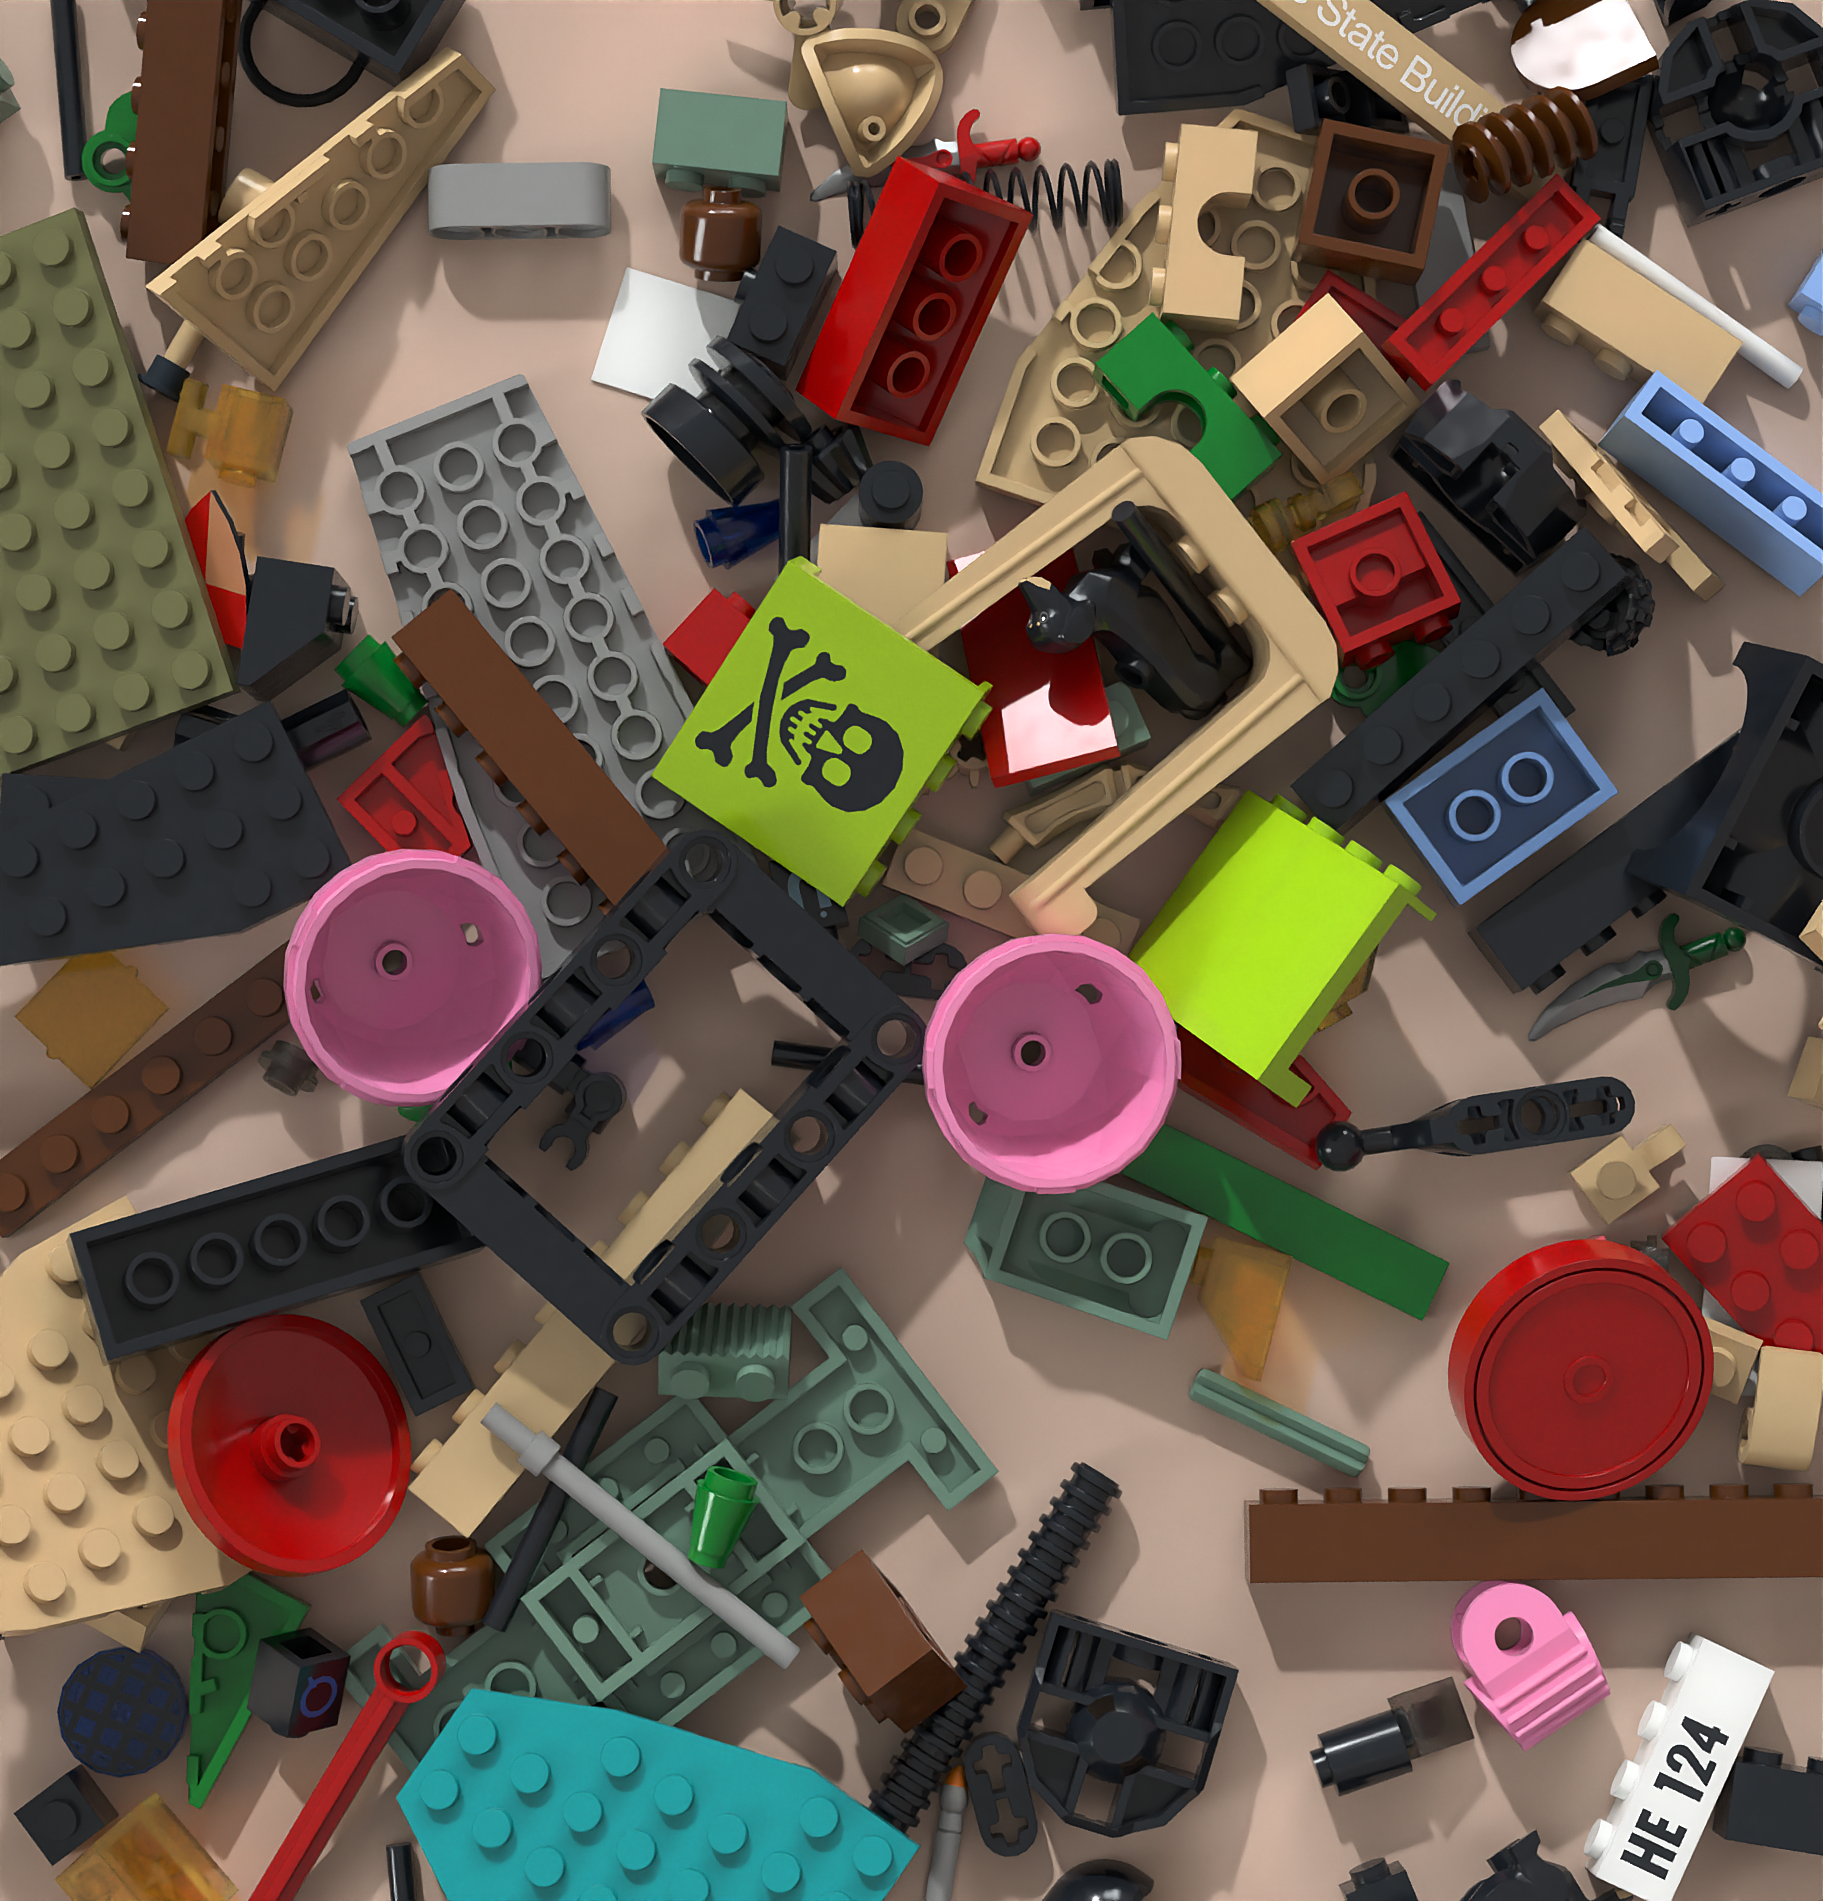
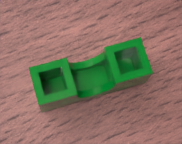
M1152 312L1095 363L1092 377L1134 423L1151 408L1162 403L1173 402L1189 408L1198 418L1202 430L1201 440L1189 452L1205 466L1234 504L1277 466L1282 453L1275 446L1280 443V439L1273 428L1261 416L1254 414L1249 418L1232 400L1237 396V392L1230 381L1218 369L1211 367L1206 371L1190 354L1194 349V345L1187 334L1175 322L1168 320L1163 324Z

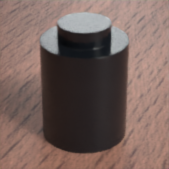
M883 461L867 470L859 486L858 511L863 526L914 530L920 520L923 487L917 473L910 466L898 461Z
M1391 1709L1317 1734L1320 1748L1309 1751L1322 1789L1334 1785L1339 1797L1413 1772L1403 1736Z

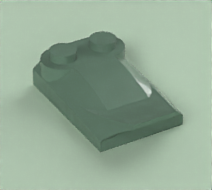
M986 1176L964 1244L972 1251L979 1262L984 1275L983 1278L1168 1340L1208 1217L1102 1181L1088 1188L1075 1190V1193L1037 1194L1035 1192L1017 1190Z

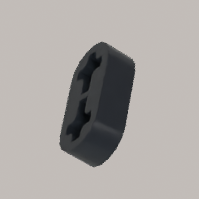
M860 939L851 948L850 952L857 959L860 956L867 957L870 956L873 945L864 939ZM943 943L907 963L904 973L885 971L882 973L880 980L898 997L937 1002L952 979L946 980L943 990H934L931 988V978L910 974L912 963L932 965L935 955H944L948 957V967L958 969V972H960L967 966V962L963 954L954 946ZM885 954L886 959L896 961Z
M997 1731L983 1732L969 1742L963 1755L964 1772L978 1827L985 1845L992 1852L1004 1857L1018 1856L1031 1847L1038 1832L1037 1818L1022 1759L1015 1742L1007 1735ZM987 1745H995L998 1754L1004 1755L1009 1753L1011 1757V1762L1005 1763L1001 1768L1005 1784L1003 1788L993 1790L988 1772L986 1770L976 1771L973 1762L983 1758L982 1748ZM1008 1797L1013 1816L1015 1818L1025 1817L1027 1820V1825L1018 1828V1840L1014 1842H1006L1003 1833H991L990 1826L999 1822L996 1800Z

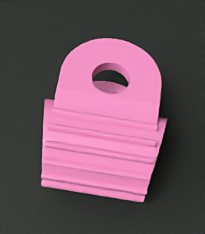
M1517 1580L1482 1581L1468 1589L1457 1602L1451 1617L1450 1634L1456 1654L1471 1675L1463 1684L1522 1750L1527 1751L1611 1694L1596 1653L1575 1615L1571 1611L1562 1615L1554 1602L1539 1590ZM1516 1617L1521 1628L1517 1642L1511 1647L1499 1649L1495 1642L1497 1626L1504 1619Z

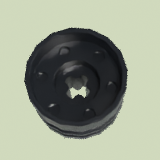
M717 335L706 346V349L711 359L722 372L719 374L702 360L694 358L688 364V367L702 392L697 397H694L685 389L669 383L641 414L658 438L702 483L730 506L737 508L765 479L764 472L751 454V451L758 446L769 455L780 459V447L785 445V442L774 428H779L790 438L801 443L812 432V427L804 414L796 406L791 392L766 365L753 355L740 350L726 338Z

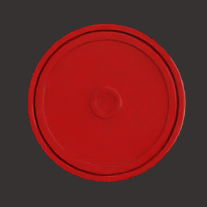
M1579 1239L1544 1246L1513 1261L1487 1282L1468 1306L1456 1330L1449 1354L1448 1389L1455 1416L1464 1433L1485 1461L1509 1483L1531 1494L1555 1500L1575 1501L1601 1498L1628 1489L1650 1477L1669 1462L1690 1438L1704 1413L1712 1387L1714 1373L1712 1339L1707 1323L1692 1297L1661 1265L1649 1256L1629 1246L1605 1240Z

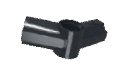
M347 689L282 720L307 772L372 740L368 726ZM209 705L183 713L180 716L174 733L173 747L238 715Z

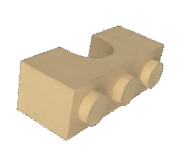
M1182 123L1177 143H1165L1161 181L1173 182L1171 206L1159 205L1155 243L1167 244L1164 268L1153 267L1149 293V306L1160 307L1159 320L1163 324L1168 320H1172L1182 329L1234 334L1240 317L1246 257L1223 255L1211 250L1200 237L1198 221L1207 212L1217 208L1247 210L1253 189L1258 131Z

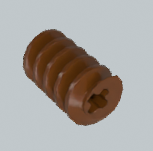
M1556 86L1545 91L1542 96L1534 95L1523 100L1521 105L1514 103L1500 110L1499 114L1491 112L1480 117L1477 122L1469 121L1457 126L1452 136V164L1463 193L1471 201L1481 204L1487 201L1489 190L1497 196L1508 193L1511 181L1518 187H1523L1531 183L1533 173L1540 178H1545L1553 174L1555 165L1564 170L1574 166L1577 157L1584 161L1594 158L1598 151V136L1594 122L1579 97L1568 88Z

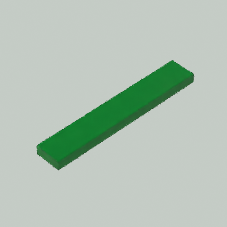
M1165 1123L1146 1150L1119 1172L1156 1192L1423 1321L1450 1264Z

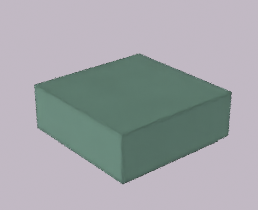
M903 893L859 917L857 936L904 966L946 942L949 923Z

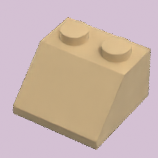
M1329 293L1322 297L1230 378L1325 489L1423 405L1361 328Z

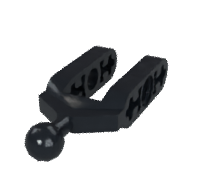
M1603 1076L1482 1094L1448 1102L1409 1123L1359 1130L1355 1125L1347 1121H1334L1325 1125L1319 1131L1315 1140V1152L1318 1160L1326 1168L1336 1172H1345L1354 1169L1366 1155L1406 1149H1418L1448 1156L1466 1157L1599 1137L1622 1131L1631 1122L1635 1113V1100L1631 1090L1624 1082L1614 1077ZM1616 1098H1618V1101H1619V1103H1620L1619 1110H1618V1103H1617ZM1527 1101L1534 1103L1541 1114V1125L1534 1134L1524 1127L1521 1120V1110ZM1590 1101L1602 1102L1603 1113L1570 1118V1108L1568 1105ZM1494 1116L1493 1124L1495 1129L1471 1134H1459L1457 1129L1459 1121Z

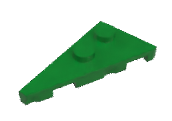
M252 1572L221 1591L204 1595L201 1593L196 1594L195 1613L192 1616L194 1657L191 1660L189 1714H191L190 1754L187 1756L186 1782L189 1786L188 1804L199 1810L205 1805L253 1716V1713L247 1709L259 1640L299 1630L312 1607L306 1601Z

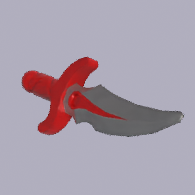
M972 109L959 122L957 141L942 142L934 138L925 145L910 146L900 157L947 174H962L965 170L970 174L974 184L977 169L997 165L1018 164L1019 158L1025 162L1034 161L1041 153V146L1037 139L1033 137L1022 138L1018 144L1016 138L973 144L970 131L973 124L980 118V112L978 109ZM895 161L870 178L855 176L849 164L836 170L810 194L809 200L818 202L834 195L847 193V182L849 180L851 182L857 180L860 184L865 179L869 182L870 187L884 186Z

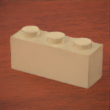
M1585 238L1581 240L1533 312L1534 316L1543 321L1540 326L1547 335L1567 346H1572L1574 342L1595 355L1593 361L1596 366L1611 377L1621 381H1625L1629 377L1643 386L1654 372L1658 370L1702 404L1743 344V341Z

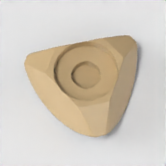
M842 28L823 31L808 36L801 46L808 71L852 173L857 177L870 178L892 164L897 156H901L913 144L933 115L943 85V69L938 56L928 46L910 36L875 28Z

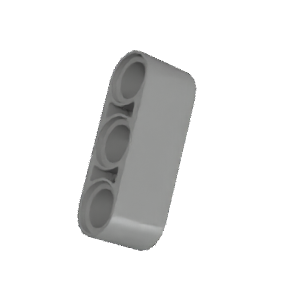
M592 162L442 164L428 169V234L433 237L448 240L596 238L611 233V169L606 165Z

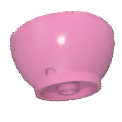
M400 849L364 858L340 871L313 895L296 922L285 952L283 987L290 1022L307 1055L329 1080L340 1086L343 1090L376 1105L379 1103L386 1106L423 1107L432 1105L541 987L543 967L538 936L526 910L500 878L475 862L443 851ZM466 923L475 925L478 934L475 942H467L461 925ZM391 950L401 951V965L396 970L385 971L382 966L385 954ZM313 981L321 995L317 1000H313L310 988ZM528 1038L517 1040L511 1045L507 1055L508 1062L518 1049L522 1050Z
M1050 933L1011 939L982 953L958 972L937 1001L924 1037L922 1071L926 1099L942 1134L965 1162L988 1178L1020 1191L1035 1192L1037 1194L1075 1193V1190L1088 1188L1119 1173L1149 1146L1165 1122L1177 1091L1178 1079H1181V1043L1177 1038L1176 1025L1161 992L1140 966L1115 948L1085 936ZM1081 984H1090L1097 991L1096 999L1089 1002L1077 988ZM1029 1041H1037L1041 1047L1040 1057L1033 1063H1024L1021 1058L1023 1045ZM971 1103L984 1115L981 1122H974L970 1118L969 1105Z

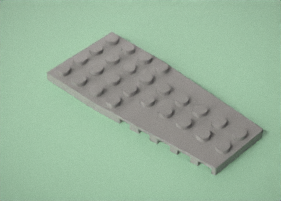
M521 374L515 375L350 442L347 449L352 458L362 490L364 504L377 538L382 562L391 583L400 612L399 616L402 626L407 625L449 589H452L666 847L686 832L694 830L717 831L728 838L759 867L750 843L651 777V774L694 707L525 376ZM426 682L421 687L425 699L429 700L428 706L436 728L435 732L459 809L483 868L500 878L524 906L538 936L543 967L542 981H545L603 919L605 915L598 908V905L607 897L591 878L582 886L573 878L556 857L566 848L550 829L539 837L515 808L525 800L524 797L509 780L501 787L495 784L475 759L484 749L469 731L460 738L456 737L434 710L443 700L431 685ZM696 844L687 853L685 866L692 878L697 881H705L713 876L717 869L718 861L712 848L705 844ZM697 914L690 921L697 919L701 916H704L706 914ZM618 940L609 941L601 946L597 953V959L626 948V946Z

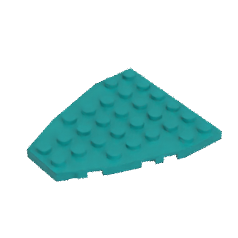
M472 1688L396 1796L448 1901H884L921 1847L917 1842L815 1769L759 1754L740 1746L703 1737L694 1732L618 1709L513 1695Z

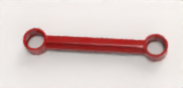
M421 1631L402 1632L379 1651L374 1662V1678L377 1685L248 1901L294 1900L410 1704L425 1698L441 1682L446 1670V1657L439 1642L431 1635ZM405 1645L414 1646L422 1650L428 1657L431 1664V1678L424 1687L408 1688L394 1679L390 1671L389 1660L395 1648Z

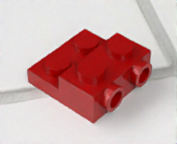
M1407 491L1290 541L1289 551L1316 604L1315 609L1325 620L1336 642L1337 657L1342 668L1357 662L1361 671L1375 668L1394 656L1395 652L1392 646L1412 637L1416 638L1419 645L1429 644L1447 635L1453 629L1450 621L1458 618L1462 601Z

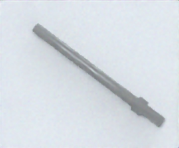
M497 1402L480 1423L520 1455L517 1462L537 1477L540 1472L543 1473L784 1670L793 1661L800 1651L798 1646L557 1452L561 1446L541 1430L536 1435Z

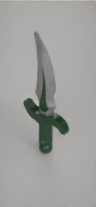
M1669 913L1662 920L1658 929L1657 937L1660 949L1651 952L1638 950L1634 957L1628 961L1609 963L1592 971L1569 986L1546 1007L1528 1033L1529 1041L1535 1042L1554 1028L1586 1013L1619 1002L1642 999L1646 992L1654 985L1666 980L1672 981V991L1666 1006L1674 1011L1684 1002L1688 994L1690 985L1689 970L1727 956L1728 951L1736 952L1743 949L1747 940L1746 934L1738 927H1729L1722 935L1720 932H1716L1678 946L1674 939V929L1680 918L1676 913Z

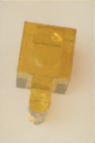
M185 379L166 453L183 459H191L196 436L207 438L208 443L204 458L214 469L220 470L218 475L220 480L246 488H255L257 479L275 483L294 412L285 398L223 384L217 408L214 411L204 408L209 385L201 381Z

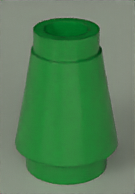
M368 634L341 661L334 671L345 680L341 685L343 688L391 720L394 719L403 728L429 700L425 699L424 695L420 692V688L417 689L393 661L397 656L388 643L384 641L380 644Z
M720 1466L708 1467L705 1479H699L696 1486L690 1537L691 1546L688 1552L690 1560L710 1568H725L728 1557L731 1555L759 1503V1498L755 1495L758 1485L757 1480L733 1469Z

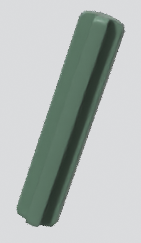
M1200 1369L1193 1380L1189 1390L1191 1400L1349 1476L1358 1477L1368 1461L1370 1449L1367 1445L1209 1369Z

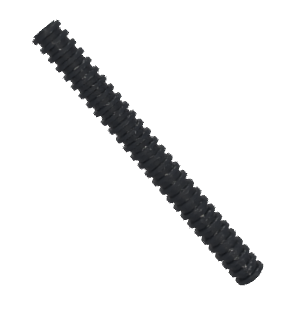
M1074 1462L1070 1469L1075 1472L1070 1481L1063 1479L1060 1487L1064 1491L1060 1498L1056 1496L1051 1498L1049 1503L1053 1506L1052 1511L1049 1515L1042 1513L1039 1522L1043 1525L1039 1532L1032 1530L1028 1536L1032 1541L1028 1549L1021 1548L1017 1553L1021 1558L1018 1566H1009L1007 1573L1011 1576L1006 1584L1000 1582L996 1587L1000 1595L996 1601L988 1600L986 1608L989 1610L986 1618L980 1616L977 1618L975 1625L979 1629L976 1634H967L964 1639L968 1645L965 1652H956L954 1660L957 1662L955 1670L967 1687L912 1729L915 1733L911 1739L903 1738L900 1746L904 1749L900 1756H892L890 1759V1764L893 1766L890 1773L882 1772L879 1777V1781L882 1783L879 1791L872 1789L868 1795V1798L872 1801L868 1808L908 1837L909 1835L906 1833L910 1826L916 1828L920 1823V1818L917 1816L920 1809L928 1810L931 1801L928 1799L931 1791L938 1793L941 1789L942 1784L938 1781L942 1774L948 1776L951 1773L952 1766L949 1764L952 1757L960 1758L962 1755L961 1742L963 1739L970 1741L974 1733L970 1729L972 1724L983 1721L984 1714L981 1712L984 1705L992 1706L995 1697L991 1695L995 1687L1002 1689L1006 1681L1002 1678L1006 1670L1012 1672L1015 1669L1016 1662L1013 1661L1014 1656L1017 1652L1024 1654L1027 1646L1023 1643L1027 1635L1031 1637L1036 1635L1038 1629L1034 1626L1038 1618L1045 1620L1047 1617L1046 1604L1048 1601L1056 1602L1059 1594L1055 1590L1059 1583L1063 1585L1068 1583L1070 1578L1066 1575L1067 1570L1070 1566L1077 1568L1080 1559L1076 1557L1080 1549L1087 1551L1091 1543L1087 1538L1091 1531L1094 1533L1100 1531L1099 1518L1102 1514L1109 1516L1112 1508L1108 1506L1112 1497L1119 1499L1123 1493L1118 1488L1119 1484L1084 1462H1081V1464Z

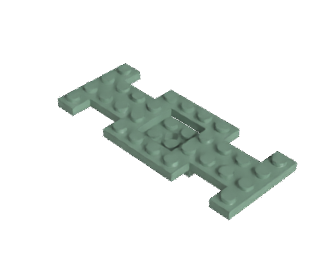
M842 1267L790 1306L829 1358L789 1388L788 1400H774L728 1436L700 1398L684 1399L674 1396L589 1462L583 1470L584 1474L629 1510H632L677 1475V1477L635 1508L632 1513L687 1557L691 1546L690 1537L697 1481L705 1479L708 1467L720 1466L733 1469L757 1480L758 1485L755 1495L759 1498V1503L731 1555L728 1557L725 1568L715 1569L696 1562L694 1563L785 1637H788L812 1617L799 1596L832 1572L808 1538L909 1460L947 1511L951 1510L999 1472ZM570 1497L528 1587L520 1598L521 1601L506 1632L498 1631L485 1624L445 1656L446 1670L441 1682L425 1698L410 1704L390 1737L388 1744L412 1774L472 1688L593 1706L597 1702L602 1701L607 1708L618 1709L674 1726L765 1654L678 1583L665 1588L652 1584L645 1572L647 1558L612 1529H608L574 1556L577 1551L606 1530L608 1526ZM539 1502L483 1544L504 1573L519 1546ZM384 1623L380 1624L345 1651L351 1655L345 1687L361 1708L364 1707L377 1685L374 1678L376 1656L394 1638ZM402 1646L392 1651L389 1667L392 1676L398 1683L405 1687L416 1689L424 1687L430 1681L431 1667L424 1673H421Z

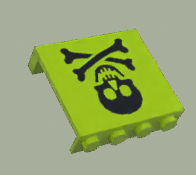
M799 556L787 562L656 766L651 777L843 907L856 893L867 898L887 869V866L878 860L891 840L899 846H902L922 816L913 807L926 788L937 793L957 764V760L948 754L962 734L972 740L993 708L985 703L984 700L993 688V685L987 681H984L979 686L975 685L818 578L822 569L803 556Z

